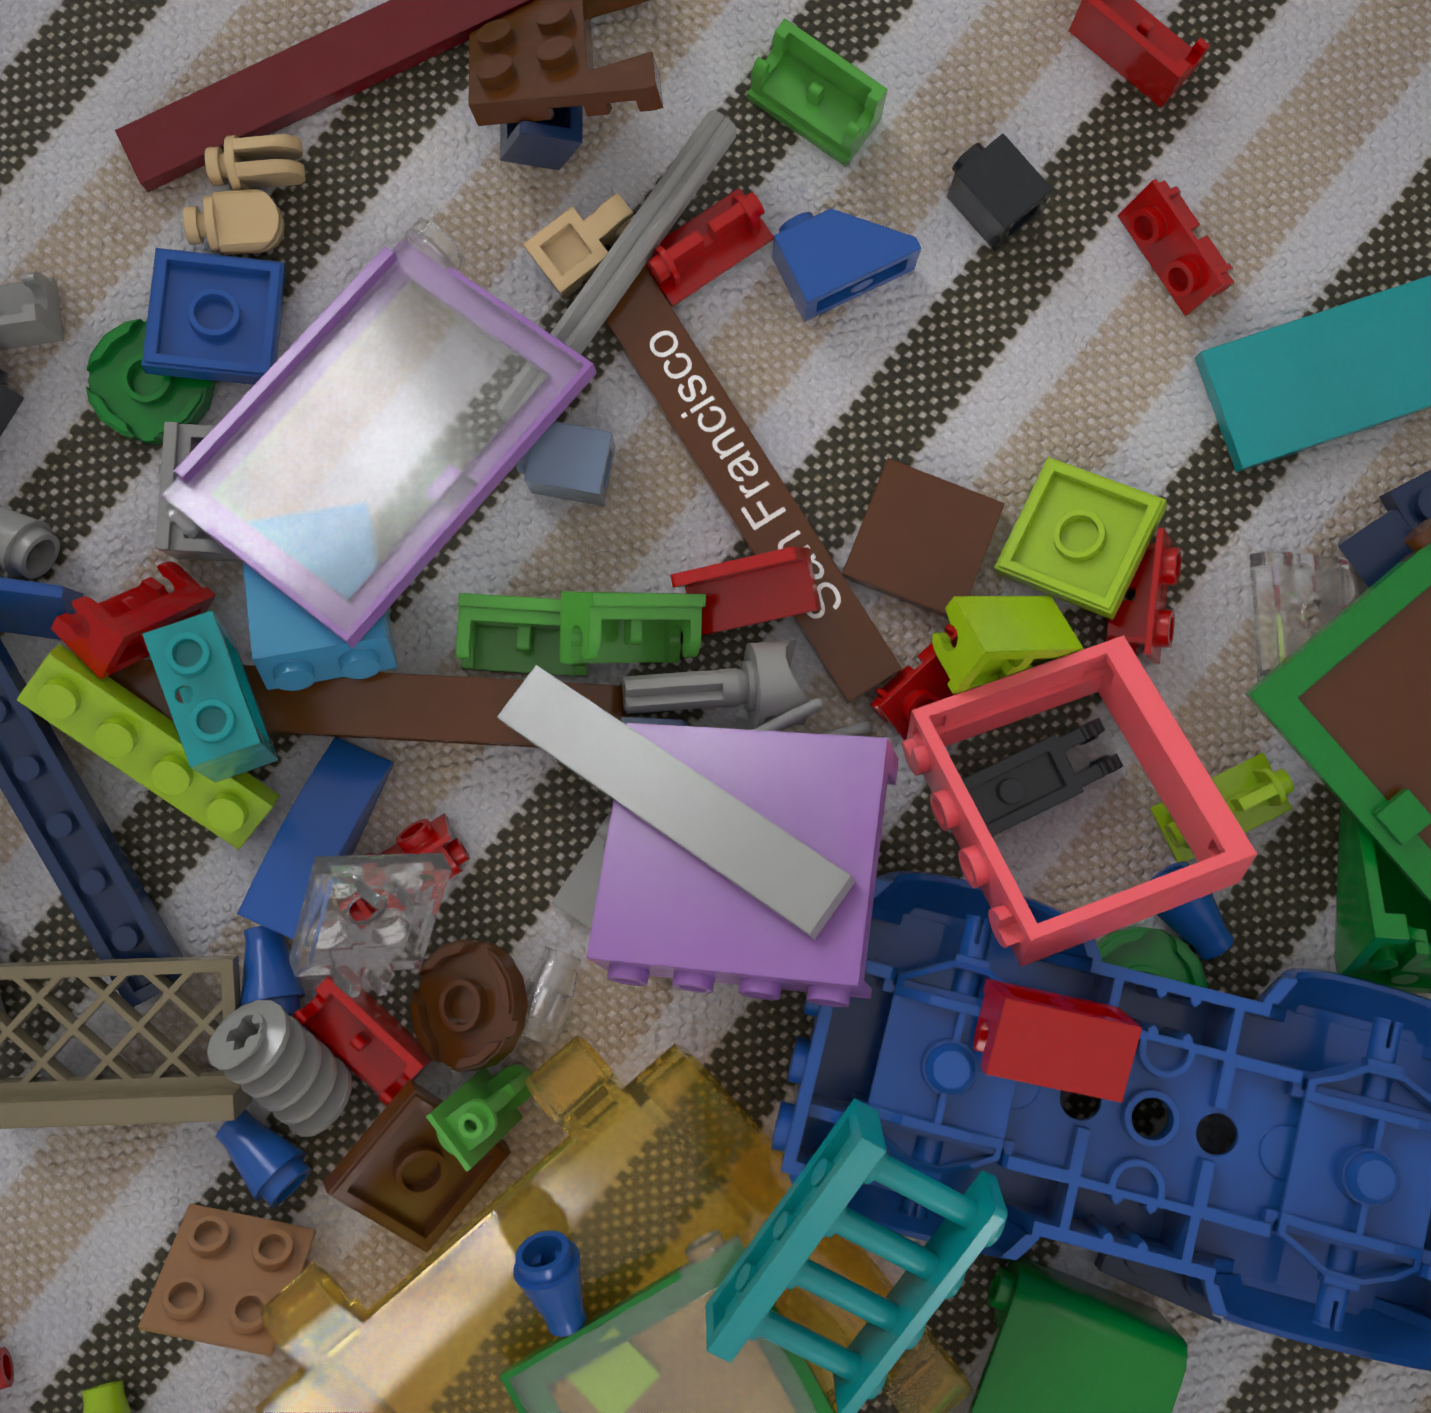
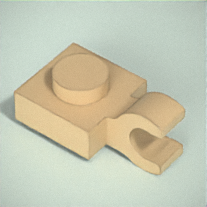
M619 193L606 200L585 220L571 206L527 240L523 246L561 297L566 299L583 286V281L592 276L608 253L604 246L617 241L632 220L634 213Z

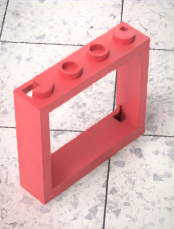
M1124 635L911 710L907 739L902 741L906 762L914 775L923 774L932 792L930 794V805L938 825L943 831L951 829L961 849L958 852L959 863L967 882L974 889L981 888L991 907L988 910V917L997 941L1003 948L1011 946L1021 967L1240 883L1257 856L1254 847ZM1098 692L1198 862L1037 923L945 747Z

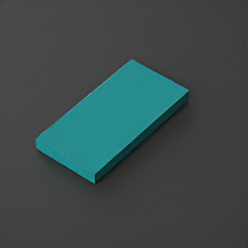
M1431 275L1201 351L1194 358L1236 473L1431 408Z

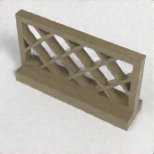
M238 955L0 963V980H13L33 998L14 1020L0 1009V1030L2 1031L0 1034V1048L10 1038L37 1062L24 1077L0 1078V1129L234 1121L253 1101L251 1096L242 1091L240 1084L230 1081L225 1076L224 1071H203L184 1053L204 1030L212 1037L214 1031L219 1026L215 1019L221 1012L224 1020L229 1014L240 1008ZM220 972L222 1000L207 1014L181 988L195 973ZM164 974L182 975L173 983ZM144 975L164 993L144 1016L116 992L129 976ZM103 976H117L109 985L100 978ZM78 977L98 995L95 1001L79 1018L51 994L65 978ZM51 978L44 987L35 980ZM170 1000L198 1024L179 1047L173 1044L150 1023ZM105 1002L133 1027L113 1049L85 1025ZM40 1005L68 1029L48 1051L21 1027ZM139 1033L167 1057L166 1061L154 1073H139L120 1056L122 1051ZM74 1036L102 1060L89 1075L75 1076L55 1058ZM174 1064L182 1072L166 1071ZM108 1067L117 1073L101 1075ZM43 1069L51 1075V1077L37 1076Z

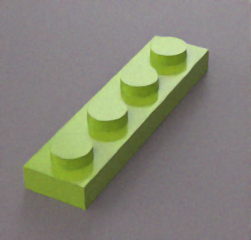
M60 643L47 655L16 699L238 850L274 807L280 797V794L248 772L214 783L190 768L176 726L171 719L107 676L100 680L75 653Z

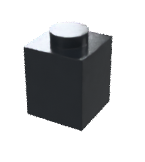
M1002 133L987 147L978 142L960 156L952 167L955 175L947 198L988 245L996 251L1041 213L1053 189L1005 134Z

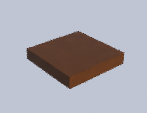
M887 458L842 575L847 580L949 619L945 607L954 596L970 595L1005 503Z
M409 1079L323 1183L328 1195L427 1253L509 1156L511 1151L507 1143L501 1139L480 1161L466 1172L457 1158L443 1148L438 1140L436 1130L426 1118L443 1100Z

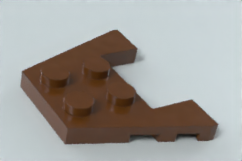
M535 0L469 33L468 105L477 125L486 126L519 123L521 121L551 120L554 115L552 108L584 106L587 116L609 115L612 110L610 103L636 101L640 112L664 108L660 73L653 52L595 69L593 64L591 19L650 0Z

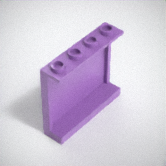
M626 723L631 729L849 873L856 882L814 940L613 800L586 958L607 970L608 980L626 985L647 986L649 976L673 978L672 986L677 989L699 993H712L714 983L739 985V994L764 1000H779L781 990L808 992V1002L829 1007H849L850 997L871 999L872 988L864 981L887 784L896 785L899 761L889 739L883 737Z

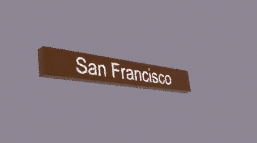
M644 266L605 320V324L751 554L757 555L793 546L809 547L822 610L791 617L845 702L849 704L900 672L902 667ZM590 278L582 282L583 287Z

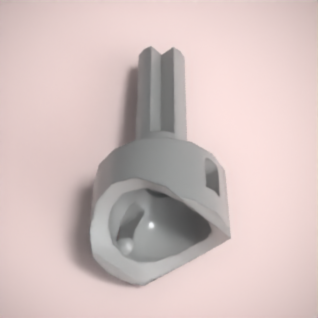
M796 640L748 643L745 648L741 669L728 668L622 677L623 708L626 714L729 707L744 704L752 727L757 728L809 702L810 698L803 692L790 670ZM808 717L794 725H804Z

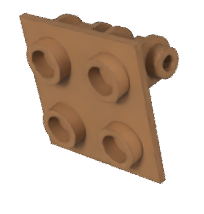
M189 1203L140 1320L138 1329L272 1357L296 1288H304L307 1283L311 1269V1261L307 1260L316 1234V1229Z

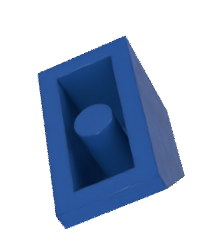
M829 209L816 216H813L811 212H804L786 221L779 228V233L774 235L772 259L803 321L806 322L913 271L922 248L914 236L834 209Z

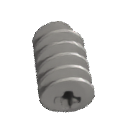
M256 1000L242 1005L222 1021L209 1040L207 1055L211 1065L221 1071L224 1070L225 1076L230 1081L240 1084L242 1091L253 1098H257L259 1105L270 1112L272 1111L277 1120L288 1125L292 1132L301 1137L315 1136L326 1130L338 1119L348 1103L352 1090V1074L347 1065L342 1060L334 1057L329 1048L320 1044L312 1033L303 1029L299 1021L289 1016L281 1005L272 1000Z

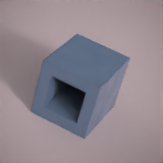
M554 421L517 463V472L525 474L524 481L533 494L604 507L616 448L612 432Z

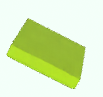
M1047 457L994 569L997 575L1113 620L1167 509L1166 499Z

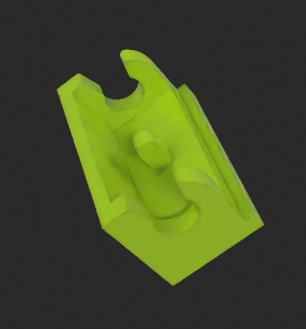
M954 596L945 607L950 624L957 631L958 641L956 647L952 646L951 638L945 632H934L932 634L933 648L950 679L947 685L952 694H959L1084 650L1052 596Z

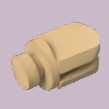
M276 134L239 138L237 135H230L224 139V152L221 147H209L205 150L206 171L212 186L227 185L229 179L231 187L235 191L299 185L306 181L304 164L294 161L303 156L301 139L296 136Z
M258 189L213 192L212 195L204 196L203 212H200L198 206L183 207V224L189 245L204 244V238L207 237L213 253L221 252L224 255L268 252L279 245L284 235L285 222L281 210L267 193Z

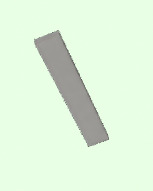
M535 665L497 716L500 721L814 940L856 882L849 873L537 665Z

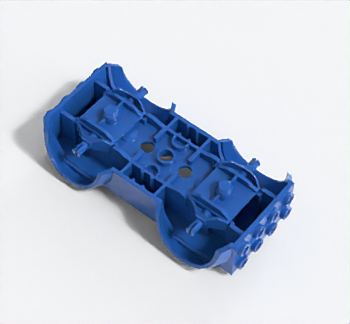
M916 871L888 872L876 879L864 981L872 988L871 999L850 997L849 1007H829L810 1003L807 1001L806 996L803 1009L804 1014L814 1016V1021L809 1039L800 1036L796 1038L787 1081L798 1084L794 1104L785 1101L780 1103L771 1146L772 1150L782 1152L781 1172L789 1174L792 1184L855 1098L878 1110L888 1155L961 1194L966 1192L982 1170L997 1177L1008 1215L999 1239L992 1246L985 1247L981 1251V1255L1017 1260L1041 1236L1198 1278L1201 1280L1212 1315L1225 1321L1353 1356L1431 1372V999L1395 987L1340 973L1310 968H1291L1284 971L1255 1001L1101 962L1102 958L1095 939L1021 967L1011 946L1003 948L997 941L988 917V910L991 907L980 887L972 888L965 879ZM1023 896L1037 923L1065 913L1047 904ZM986 978L1117 1006L1138 1023L1142 1030L1122 1103L1100 1098L1098 1109L1093 1115L1084 1119H1075L1068 1116L1061 1106L1060 1094L1062 1090L986 1075L981 1069L983 1052L974 1051L973 1049L975 1030L985 995L983 990ZM1158 1098L1166 1107L1167 1123L1164 1129L1157 1135L1150 1137L1141 1136L1132 1125L1133 1109L1143 1099ZM1209 1114H1223L1232 1121L1235 1127V1141L1232 1147L1222 1154L1205 1152L1200 1147L1196 1138L1199 1122ZM876 1181L870 1184L863 1183L847 1204V1207L902 1236L925 1242L929 1241L945 1220L943 1216Z

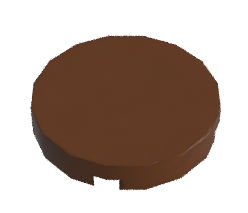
M458 940L440 946L424 961L418 975H423L419 991L412 992L410 1009L414 1033L424 1052L435 1062H443L448 1067H451V1070L469 1072L496 1066L514 1050L525 1027L528 1001L524 978L513 958L494 943L478 940Z

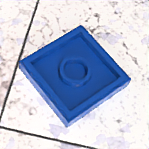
M156 248L142 367L145 374L255 385L278 358L286 279L285 262Z

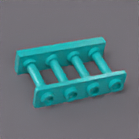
M854 1098L706 1303V1351L731 1363L748 1339L754 1341L760 1336L832 1372L838 1413H857L867 1399H874L881 1392L888 1372L906 1349L911 1350L918 1344L925 1331L926 1323L944 1299H950L958 1292L964 1281L966 1271L985 1247L992 1246L1001 1236L1008 1212L997 1177L982 1170L966 1192L961 1194L887 1154L878 1110ZM876 1181L943 1216L945 1220L923 1247L847 1207V1204L863 1183L870 1184ZM837 1234L906 1271L884 1298L810 1260L809 1256L824 1236L829 1238ZM799 1286L866 1320L867 1323L847 1348L771 1310V1308L785 1289L792 1290Z

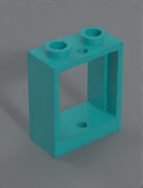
M212 610L142 634L190 768L216 783L278 761L236 642ZM178 690L183 703H180L177 700L176 695Z

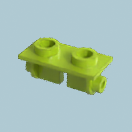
M1264 752L1211 777L1244 833L1293 809L1286 797L1287 794L1294 791V784L1290 776L1282 768L1273 771ZM1163 801L1150 807L1149 809L1176 862H1187L1195 858Z

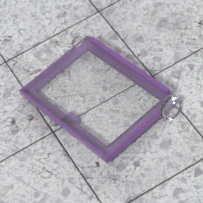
M423 217L418 218L405 232L406 236L392 250L386 246L382 248L177 466L174 472L178 478L161 495L168 503V506L161 513L181 532L191 539L200 530L205 532L352 648L356 646L597 374L594 363L458 272L466 263L461 249L444 230Z

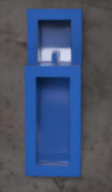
M335 737L314 768L277 832L237 915L296 941L310 938L336 879L342 878L341 872L349 864L394 762Z

